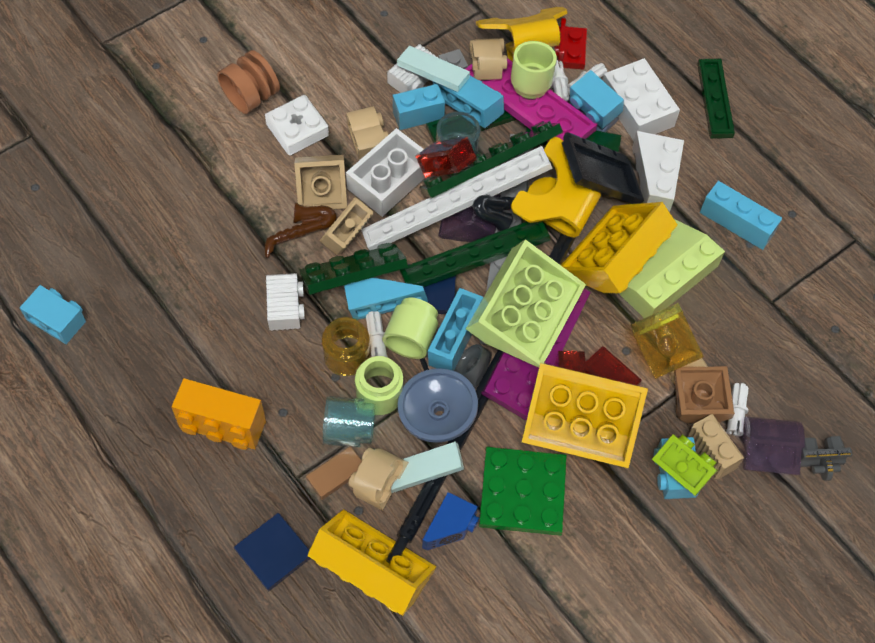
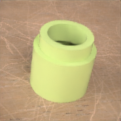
M528 41L520 44L515 49L510 78L516 93L522 97L529 99L539 98L551 87L557 56L549 45L539 41Z
M403 299L401 304L397 305L393 311L382 338L383 343L391 351L401 356L412 359L424 358L438 327L437 310L431 304L421 299Z
M374 356L363 362L357 369L355 375L356 398L362 409L370 414L385 415L398 407V398L403 389V373L400 367L391 359L384 356ZM374 376H386L392 379L389 385L382 388L373 387L366 382V380Z

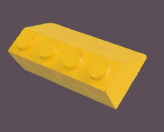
M344 509L319 529L307 555L315 560L319 566L334 572L343 581L353 584L367 596L377 599L385 604L389 610L402 616L414 604L437 567L407 548L404 549L401 556H393L390 563H388L386 559L396 541Z

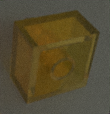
M679 303L631 324L634 337L655 379L704 357Z

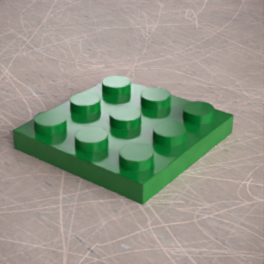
M486 447L479 527L561 536L563 531L567 455Z

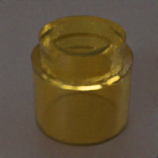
M342 317L332 321L324 330L322 347L327 367L335 374L341 376L355 375L359 366L370 358V339L365 326L356 319ZM341 338L358 340L354 346L349 348H341L334 344L335 341Z

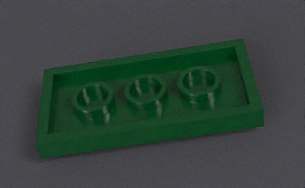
M384 243L379 245L377 249L369 251L362 249L354 252L351 256L332 257L329 259V262L321 264L317 262L310 263L305 268L299 269L301 279L310 295L409 267L407 258L396 244Z

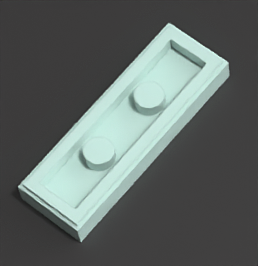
M408 46L397 59V66L457 92L470 78V71L412 46Z
M452 442L404 458L403 460L409 463L401 478L393 483L391 493L464 470L459 445L456 442Z

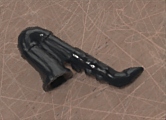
M480 195L473 201V211L481 220L493 223L500 232L508 229L512 223V214L503 212V209L511 210V203L515 197Z

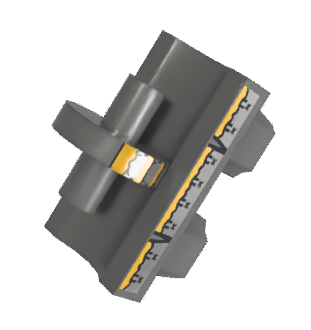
M840 436L826 438L824 440L825 449H818L816 438H803L799 443L800 455L796 459L797 467H812L813 474L820 473L824 481L832 480L833 473L840 472V465H844L846 458L852 456L851 447L845 448Z

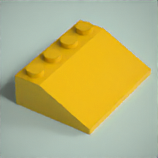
M663 202L613 205L561 266L590 288L602 293H621L627 289L628 283L633 277L642 271L644 264L657 253V249L661 244L670 238L671 232L678 224Z
M540 363L522 442L629 468L648 388Z

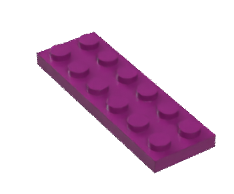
M585 288L544 364L556 365L591 293ZM502 352L481 394L522 419L527 420L539 368Z

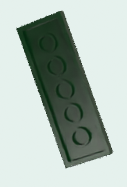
M550 121L539 122L531 126L532 131L519 132L510 137V142L497 143L488 148V153L481 155L477 153L466 159L468 163L464 165L455 164L445 169L446 174L442 176L433 175L423 180L424 185L419 188L423 196L433 198L563 133L560 123H551Z

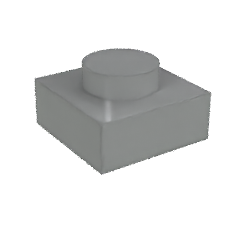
M460 49L438 55V58L463 69L468 67Z

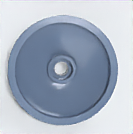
M430 369L415 375L404 385L398 398V413L403 426L413 436L428 442H446L461 436L471 427L478 412V398L471 382L460 373L449 369ZM438 411L444 412L440 416L435 415Z

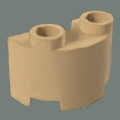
M475 39L470 41L469 50L472 58L474 78L477 80L502 79V70L507 69V56L502 55V52H504V39Z
M368 448L362 456V463L357 472L351 475L349 486L353 488V493L357 498L383 511L392 494L391 488L393 483L401 478L409 462L383 449L377 448L374 450Z

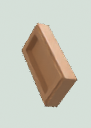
M350 446L308 474L306 480L320 499L323 500L349 482L351 475L357 472L362 460Z

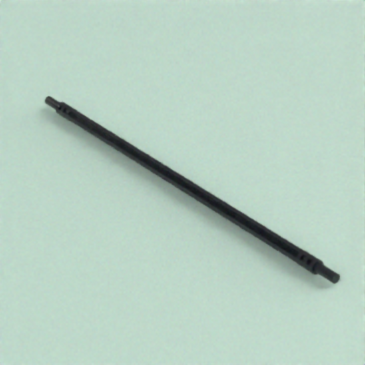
M561 233L549 257L561 265L576 237H568ZM499 349L476 389L478 412L473 424L461 436L447 442V444L456 442L459 445L460 451L489 399L481 393L503 352ZM447 475L425 482L397 533L398 539L386 559L388 563H390L393 556H401L407 544L412 542Z

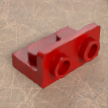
M561 18L559 26L560 44L559 46H554L558 64L562 61L564 68L584 70L587 28L566 26V18Z

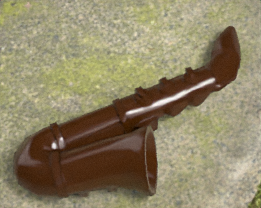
M295 202L293 223L302 222V224L294 225L291 229L287 228L267 238L265 257H270L276 244L331 227L337 220L336 212L329 206H303Z

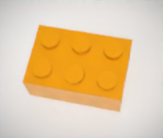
M183 378L171 406L179 428L183 432L190 435L202 434L214 442H221L222 440L230 442L234 447L243 450L247 448L256 449L266 423L261 400Z

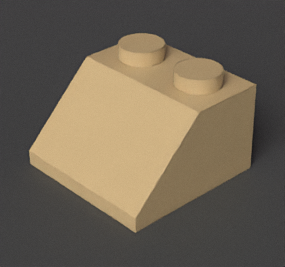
M344 155L295 158L298 204L303 206L324 205L332 209L347 207Z

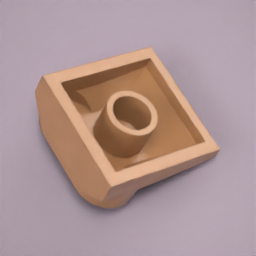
M727 366L675 367L676 414L681 421L696 423L711 414L715 416L719 423L733 418L735 413Z

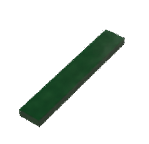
M543 221L524 222L408 265L409 268L401 269L400 273L405 283L426 287L507 257L511 249L524 240H527L534 246L550 241V235Z

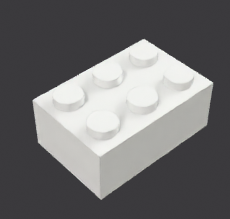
M645 58L604 73L603 81L624 99L623 112L617 117L633 141L637 131L657 134L675 127L680 109Z
M396 128L346 172L347 189L383 217L432 172V155Z

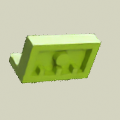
M673 434L652 460L696 496L711 477L718 472L714 467L717 462L705 452L701 456L692 449L695 444L683 434L680 437Z

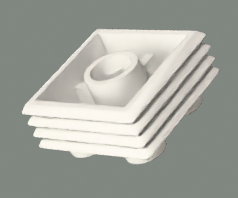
M302 95L265 114L266 125L288 155H292L329 136L328 124L306 95Z

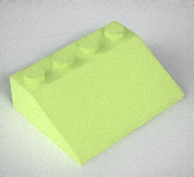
M677 220L675 221L678 225L671 232L670 238L661 244L657 249V253L644 264L642 271L633 277L628 283L627 289L618 293L648 322H651L716 269L725 253L708 235Z
M524 240L511 249L466 330L484 343L539 368L540 363H544L586 284L530 242Z

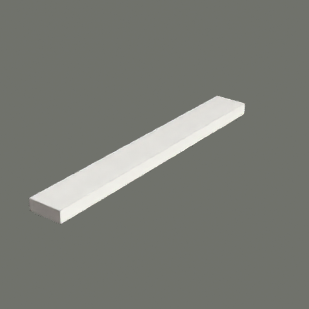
M540 146L433 198L421 201L361 229L368 249L373 250L377 249L381 244L392 243L472 206L473 201L480 195L494 196L553 169L543 147Z

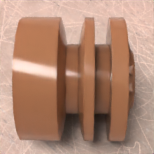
M250 50L244 56L239 57L237 65L230 63L217 73L218 82L224 94L232 105L243 114H248L260 105L261 100H268L271 95L277 94L280 90L278 78L272 67L262 55L254 50Z

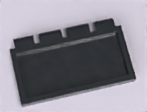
M567 132L564 134L562 145L575 184L631 204H641L644 201L631 162L627 160L626 155Z

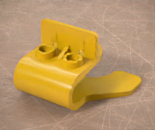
M564 7L542 9L539 14L523 18H489L476 21V26L481 29L509 30L512 33L513 41L505 44L507 58L513 62L515 49L524 42L539 41L549 45L551 48L559 46L560 31L556 19L566 15L567 9Z
M553 137L547 143L544 151L555 167L557 179L543 177L535 180L527 192L519 191L511 203V209L529 223L543 221L563 235L577 237L580 235L598 203L601 193L575 184L562 145L563 140Z

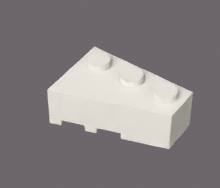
M640 131L636 132L632 150L635 153L636 170L639 173L640 190L644 198L643 203L663 202L670 212L675 197L684 140Z

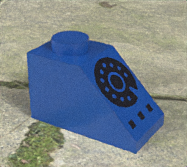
M448 492L423 538L422 548L425 550L434 549L463 540L468 531L473 533L479 521V517L476 516L478 506Z

